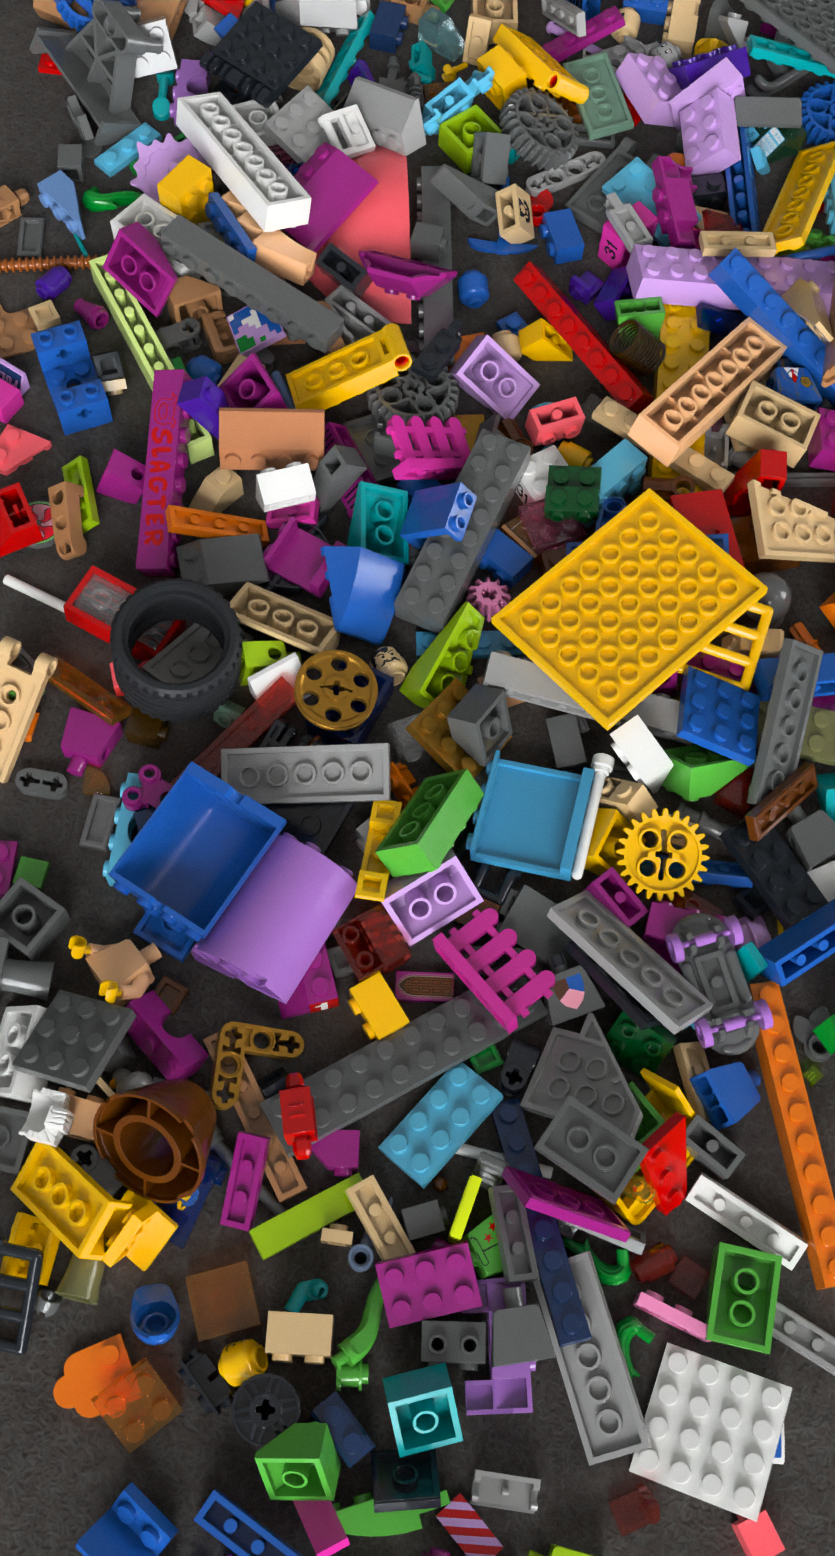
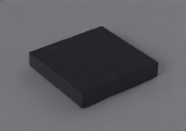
M436 1448L404 1457H399L398 1450L371 1452L374 1513L441 1508Z

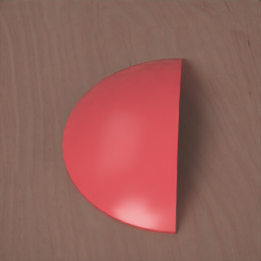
M376 145L374 151L351 159L377 179L379 183L316 252V260L329 243H332L364 269L365 267L359 257V250L371 249L411 259L407 157ZM315 263L314 274L309 280L322 294L328 297L339 285L324 275ZM372 282L360 297L363 302L391 323L411 324V299L406 298L405 293L399 292V295L388 294L384 292L385 288L378 287Z

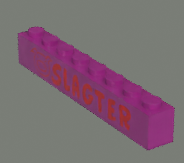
M184 369L154 371L136 569L144 576L175 577L176 568L179 566L176 547L181 542L182 534L168 532L165 510L168 505L184 507L182 496L186 491L184 474L185 468L188 466L186 451L187 443L191 439L189 419L192 417L177 405L183 382L193 380Z

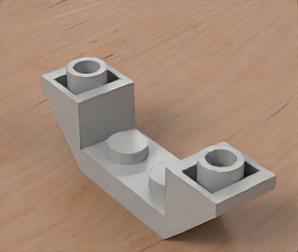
M728 12L727 17L719 15L718 21L729 45L737 44V48L746 46L748 52L746 44L748 37L745 36L748 21L741 20L742 15ZM776 31L774 41L795 46L794 41Z

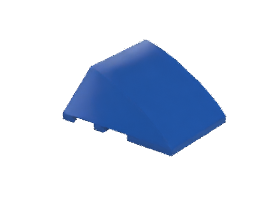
M322 546L320 548L321 555L325 556L328 570L325 572V578L330 582L332 593L329 601L334 630L377 646L382 645L395 614L394 602L408 577L405 565L363 547Z

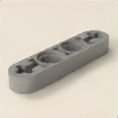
M592 151L569 160L565 165H560L555 171L552 167L549 171L540 172L527 179L525 192L537 198L545 189H548L550 193L561 190L591 177L606 158L601 152ZM578 169L581 173L573 174L569 170ZM558 177L561 179V181L552 182L550 178Z

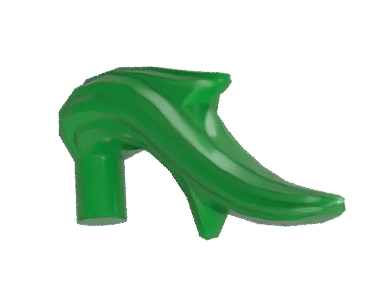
M92 186L89 190L84 191L82 203L90 212L115 210L118 207L132 204L143 194L135 191L100 194L99 189Z
M561 1237L564 1247L568 1248L575 1255L587 1251L591 1252L600 1283L608 1286H618L628 1281L631 1274L629 1250L616 1248L617 1264L609 1265L594 1254L589 1245L588 1238L581 1243L574 1239Z
M627 1316L616 1324L615 1330L632 1380L633 1376H640L634 1368L630 1357V1342L632 1338L637 1335L647 1344H650L656 1334L637 1317Z

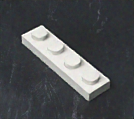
M701 1172L685 1198L686 1201L761 1251L782 1256V1265L791 1271L808 1247L806 1240L703 1172Z

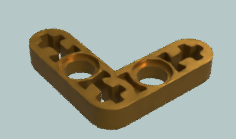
M241 1022L226 1023L217 1035L209 1097L215 1109L227 1110L237 1102L244 1054L292 1060L303 1052L304 1041L298 1033ZM233 1029L234 1035L239 1036V1039L233 1042L232 1051L223 1052L222 1048L226 1050L230 1043V1038L226 1037L225 1034ZM262 1033L268 1038L267 1048L260 1049L255 1046L253 1042L255 1034ZM291 1039V1044L296 1045V1048L290 1053L286 1046L280 1045L273 1051L275 1042L285 1043ZM223 1058H230L235 1062L236 1069L232 1074L222 1071L220 1062ZM218 1078L234 1080V1083L229 1082L227 1084L226 1094L231 1095V1098L226 1100L225 1103H222L221 1097L217 1096V1093L222 1091L224 1087V1081L218 1082Z

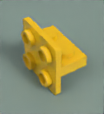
M128 1189L121 1200L130 1201L133 1205L130 1209L114 1211L105 1226L104 1236L110 1239L106 1243L109 1249L106 1251L102 1261L111 1268L127 1256L142 1271H146L176 1231L178 1224L152 1201Z

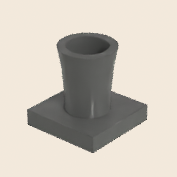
M0 937V999L2 991H7L48 1002L55 961L9 959V938Z

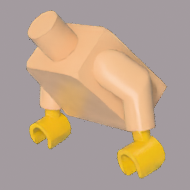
M75 935L70 938L68 948L72 949L71 955L74 959H81L84 954L86 955L85 959L94 977L100 984L99 995H105V1000L108 1003L122 1007L129 1001L143 996L148 986L155 979L149 965L162 958L160 951L154 943L139 951L133 942L128 939L116 944L100 945L88 943L87 945V940L84 937Z

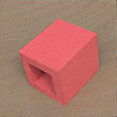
M760 1509L757 1522L736 1514L738 1520L731 1523L746 1556H775L786 1550L766 1510Z

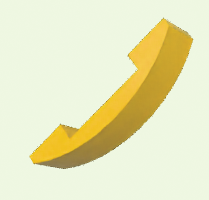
M373 801L369 831L362 866L359 871L355 898L384 902L390 872L375 851L400 816L402 802Z

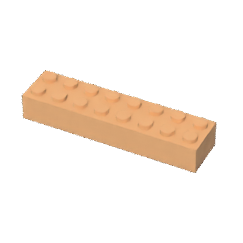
M748 317L638 415L628 436L666 467L670 466L743 397L753 380L759 382L776 366L787 346L752 318Z

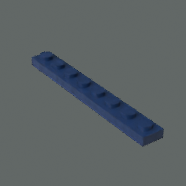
M519 1098L500 1102L491 1112V1117L504 1160L511 1167L543 1178ZM526 1208L539 1280L559 1348L590 1340L592 1336L556 1218Z

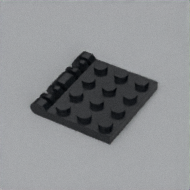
M255 1L214 49L206 51L201 57L199 64L207 72L215 76L219 74V79L237 91H241L246 96L251 94V99L264 108H269L318 53L323 44L321 39Z
M277 718L259 748L289 747L297 735L298 728L293 725L288 728V722ZM306 734L298 746H310L313 740L312 736ZM316 740V741L313 743L312 746L327 745V744H325V743H323V742H321V741H319V740ZM356 802L274 804L263 806L286 820L287 823L279 835H283L286 832L293 835L303 844L311 842L321 849L320 853L325 856Z

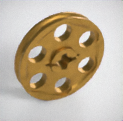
M327 650L311 656L300 667L294 684V698L301 714L313 725L328 731H346L362 724L370 716L378 695L377 681L371 668L358 656L342 650ZM337 659L342 660L346 664V669L337 671L333 669L331 662ZM315 668L320 671L321 678L311 680L307 677L306 671ZM359 675L366 677L368 685L366 687H358L354 683V677ZM333 686H339L340 692L338 695H333V690H331ZM314 694L318 698V703L313 706L307 705L303 701V696ZM353 701H361L365 704L366 710L357 713L352 710L351 703ZM329 710H335L340 714L341 719L337 722H331L326 718L325 713Z

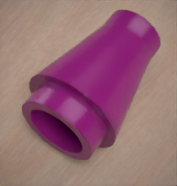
M83 298L75 301L74 310L90 328L102 329L107 325L109 314L105 307L86 301Z

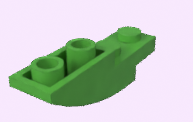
M440 1490L441 1507L451 1504L447 1490ZM372 1492L353 1497L354 1504L341 1508L340 1502L332 1504L346 1534L367 1537L390 1536L423 1529L419 1514L436 1509L374 1513Z

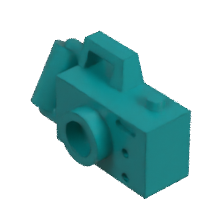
M422 40L411 45L409 67L412 73L419 74L421 84L428 87L432 81H435V68L432 65V51Z

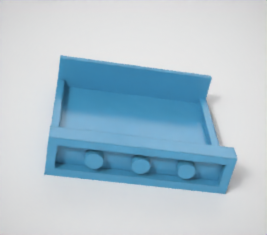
M496 750L494 759L490 760L486 767V775L489 776L487 784L482 783L481 790L484 793L481 799V808H477L474 812L473 824L476 825L474 833L468 834L466 849L470 850V860L571 881L572 868L595 769L584 767L582 775L500 759V751Z

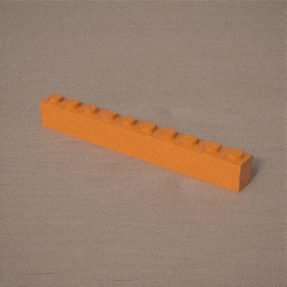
M772 981L750 984L748 987L753 1002L764 999L773 1017V1028L767 1030L760 1028L755 1046L803 1239L808 1242L806 1251L816 1290L835 1287V1200L779 985Z

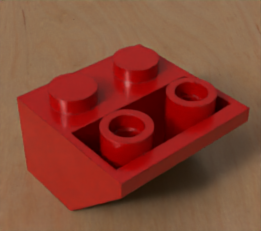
M19 482L0 489V557L44 540Z

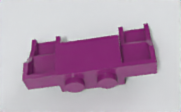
M657 156L651 164L656 182V187L652 191V199L655 203L662 234H668L671 247L701 250L698 239L700 231L708 230L693 228L699 221L692 196L697 189V185H693L691 178L693 168L676 164L670 156Z

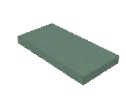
M607 52L563 63V67L578 82L589 88L587 100L583 104L576 103L590 141L634 128V121Z

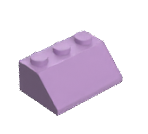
M451 848L442 860V865L436 871L422 872L411 876H399L388 881L385 899L381 903L409 946H412L484 900Z

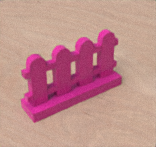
M398 415L392 416L387 421L388 427L386 432L387 435L392 437L396 449L394 452L395 459L400 461V464L392 470L395 480H457L471 452L465 438L467 434L466 429L462 428L457 418H449L445 422V427H443L441 420L436 416L431 417L426 422V427L418 416L411 417L407 421V426H405L403 419ZM409 435L411 436L415 450H413ZM428 436H430L434 451L432 450ZM447 436L449 437L453 451H451Z
M488 908L480 913L477 909L472 913L474 919L458 931L455 927L449 931L451 937L448 939L442 932L433 938L434 948L507 1033L510 1034L518 1028L517 1016L521 1014L525 1018L530 1014L527 1009L543 995L546 999L553 995L551 989L555 986V975L549 970H544L537 975L531 969L536 964L535 953L532 950L525 949L518 954L513 949L517 944L516 932L512 929H504L498 933L494 928L499 922L497 911ZM488 933L492 939L475 951L471 945ZM465 951L469 958L465 959L460 953ZM506 953L511 960L494 972L490 965ZM481 972L488 977L485 981L479 975ZM525 974L530 981L513 993L508 987ZM502 993L507 1000L503 1002L498 995Z

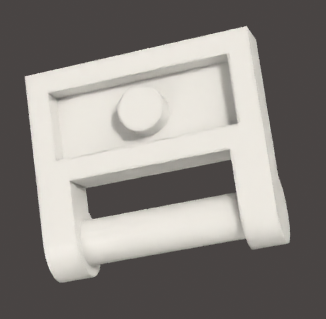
M357 104L324 114L318 118V123L321 128H324L330 144L341 150L350 159L375 150L376 145ZM332 123H338L349 148H342Z

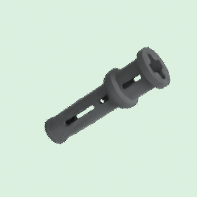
M682 801L676 811H679V818L683 819L685 816H689V822L699 825L695 834L704 833L722 841L719 836L725 830L732 827L710 818L709 814L705 811L698 812L685 806V803Z

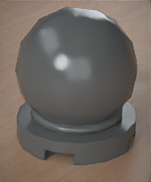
M769 572L754 574L758 580L768 587L767 594L757 602L768 605L774 610L768 629H778L791 606V589L788 583L778 574ZM747 610L735 621L737 624L748 628H757L761 615Z

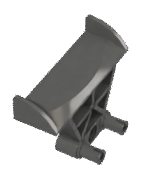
M95 0L92 5L93 19L78 34L75 30L37 27L29 48L33 54L48 53L99 127L93 140L96 146L110 145L119 141L142 125L131 110L137 55L142 56L146 52L161 54L164 48L161 38L146 37L136 25L141 17L140 9L137 6H123L119 1Z

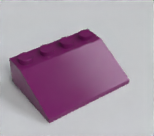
M324 142L294 175L297 182L312 198L308 224L280 229V231L296 243L316 253L379 182L341 150Z

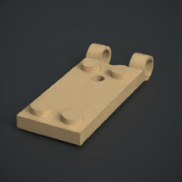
M5 636L0 641L1 783H8L48 679L54 674L58 664L57 658L43 652L37 657L32 674L12 665V662L20 653L21 642L9 636ZM11 690L16 693L14 701H11L8 697Z

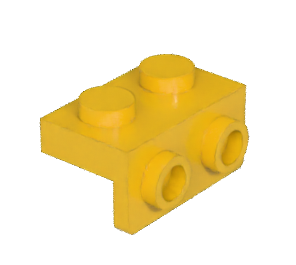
M17 1212L11 1227L8 1243L42 1250L44 1256L39 1285L48 1286L60 1239L37 1216ZM3 1256L0 1273L27 1279L29 1261Z

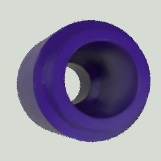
M62 266L52 267L35 282L37 294L44 300L49 299L53 301L69 288L72 282L70 273Z

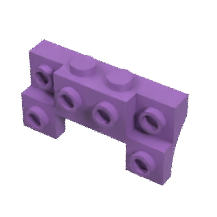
M504 1277L477 1280L483 1306L461 1311V1314L486 1313L490 1380L465 1381L466 1415L533 1413L531 1371H536V1361L491 1367V1313L495 1310L505 1309L502 1289L521 1287L524 1306H527L525 1282L506 1285Z

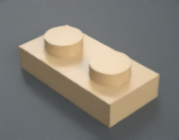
M474 13L470 14L462 62L477 66V59L488 52L493 18Z

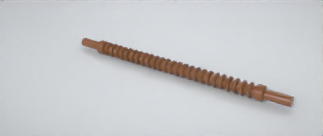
M90 254L87 257L81 255L80 258H77V255H74L73 258H70V255H67V258H63L61 255L59 259L56 256H53V259H50L49 256H46V259H43L41 256H39V259H36L33 256L31 260L28 257H25V260H22L21 257L15 260L12 257L10 261L4 258V261L0 259V273L2 271L9 273V270H12L13 273L19 270L22 273L24 269L27 272H30V269H33L34 272L40 269L43 272L44 269L49 271L52 267L58 266L68 268L69 271L72 267L75 270H78V267H82V270H85V267H89L91 270L89 261L98 258V255L95 254L94 257H91Z

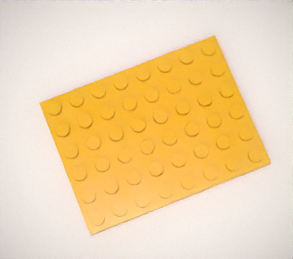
M648 488L495 614L491 621L501 633L608 731L767 594L768 587L653 490Z

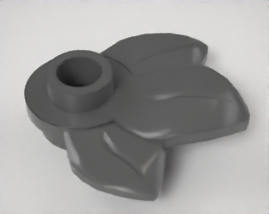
M821 1006L813 1011L808 1019L796 1015L792 1024L795 1037L803 1044L804 1054L808 1059L817 1063L824 1062L831 1057L813 1032L816 1027L831 1017L825 1006ZM814 1043H818L821 1045V1053H817L813 1050Z

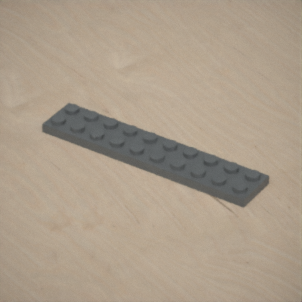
M523 975L508 988L515 993L527 984L528 981ZM468 990L414 1019L408 1025L380 1041L376 1040L304 1079L305 1086H310L311 1095L314 1098L318 1141L547 1015L548 1010L542 1001L538 999L527 1008L530 1012L529 1015L525 1018L521 1014L517 1016L518 1028L508 1034L471 990ZM502 993L498 995L503 1002L507 1000ZM278 1093L259 1104L285 1153L290 1158L294 1156L292 1145H287L283 1135L280 1096Z

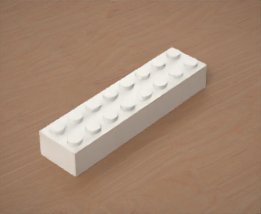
M221 92L178 98L176 125L264 232H274L280 229L308 224L312 198Z

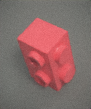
M575 396L529 410L525 428L534 447L539 445L547 446L556 440L576 437L580 434L586 417Z

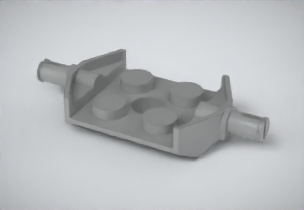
M624 35L622 44L593 54L586 55V49H583L582 58L607 52L611 65L619 67L628 53H642L648 56L649 51L659 45V43L655 41L646 45L628 35ZM612 66L615 73L618 68Z

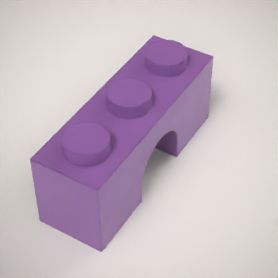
M182 59L180 69L176 70L177 86H173L174 103H170V118H174L175 127H178L176 125L178 98L194 96L195 94H207L209 91L211 74L200 67V60Z

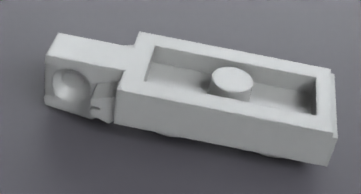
M615 192L606 195L604 206L607 218L630 254L635 244L652 245L653 238L630 203H622Z

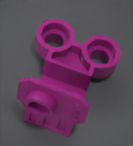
M147 764L141 767L138 773L141 787H128L122 794L123 805L129 811H139L143 807L148 809L152 806L157 809L161 803V796L169 792L173 785L162 779L161 771L157 766ZM148 771L155 773L151 778L145 777V773ZM132 793L139 795L135 800H130L128 796Z

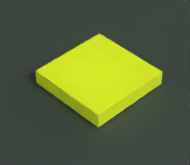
M472 1175L468 1179L447 1238L449 1243L453 1244L461 1241L482 1181L480 1177Z

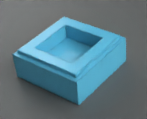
M758 145L751 148L750 152L756 170L761 175L770 173V167L764 150Z

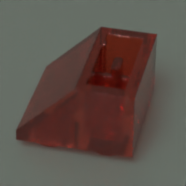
M382 903L332 930V934L359 982L368 979L378 972L381 975L386 974L410 961L411 953Z

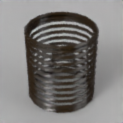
M631 319L620 324L613 332L609 342V351L640 376L650 375L656 371L662 364L666 354L665 344L644 328L637 320ZM624 333V335L621 337V339H620V341H619V343H618L617 350H616L617 342H618L620 336ZM630 336V338L626 341V343H625V345H624V347H623V350H622V352H621V349H622V346H623L625 340ZM656 345H657L656 352H655L654 356L652 357V359H651L647 364H645L644 366L640 367L641 365H643L644 363H646V362L651 358V356L653 355V353H654V351H655ZM650 354V356L643 363L639 364Z

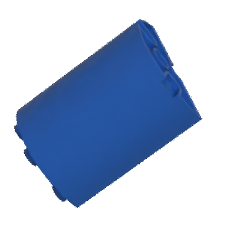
M191 761L108 875L116 881L113 884L115 889L126 896L130 893L136 897V902L144 907L143 910L156 919L160 917L167 922V926L179 934L184 930V934L192 940L199 942L200 939L204 940L287 822L281 816L247 795H242L231 785Z

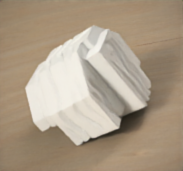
M42 1087L41 1091L33 1089L30 1112L23 1128L18 1134L26 1136L29 1140L57 1147L64 1134H69L75 1116L68 1110L70 1096L67 1093Z

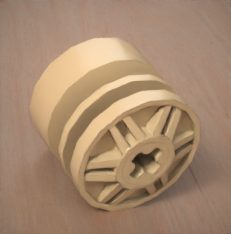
M305 26L301 28L321 39L323 47L290 83L289 87L302 91L308 85L315 92L322 85L335 57V48L331 40L323 32L316 28Z

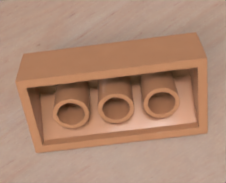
M219 407L220 469L264 470L275 468L279 470L286 468V465L290 463L301 462V464L308 463L310 471H316L319 462L325 456V410Z

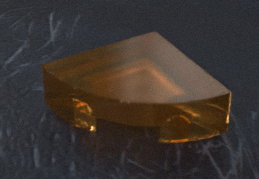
M86 766L82 789L83 795L93 796L96 793L111 796V787L107 777L100 770Z

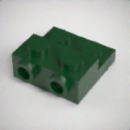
M549 465L544 506L545 518L555 522H562L565 519H572L581 523H589L592 520L597 521L602 467Z

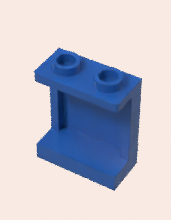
M462 482L416 490L400 536L416 549L423 547L427 537L447 534L457 542L462 541L477 496Z

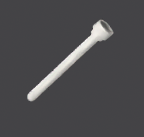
M604 753L594 754L591 768L595 769L571 873L572 878L575 880H579L583 876L605 777L609 776V773L613 771L615 759L612 756Z

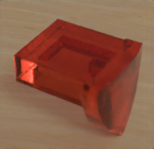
M643 1483L635 1485L636 1490L608 1502L621 1536H625L648 1524L653 1526L660 1521L658 1502Z

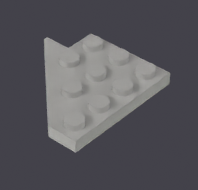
M592 1012L588 1013L580 1034L553 1027L520 1104L522 1109L554 1119L570 1095L635 1139L643 1114Z

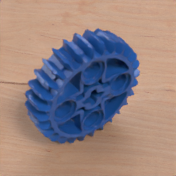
M833 80L831 84L827 81H824L822 85L817 83L815 87H810L808 91L804 92L801 97L802 126L797 128V133H802L801 139L808 138L807 145L814 143L815 147L835 141V80Z

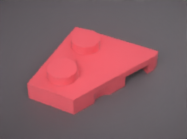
M7 424L0 435V474L7 476L17 470L20 465H25L33 460V456L41 451L49 450L52 447L51 441Z

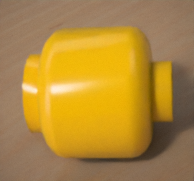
M246 1339L226 1345L218 1361L220 1375L233 1387L241 1386L244 1381L254 1375L264 1374L268 1366L265 1348L253 1339Z

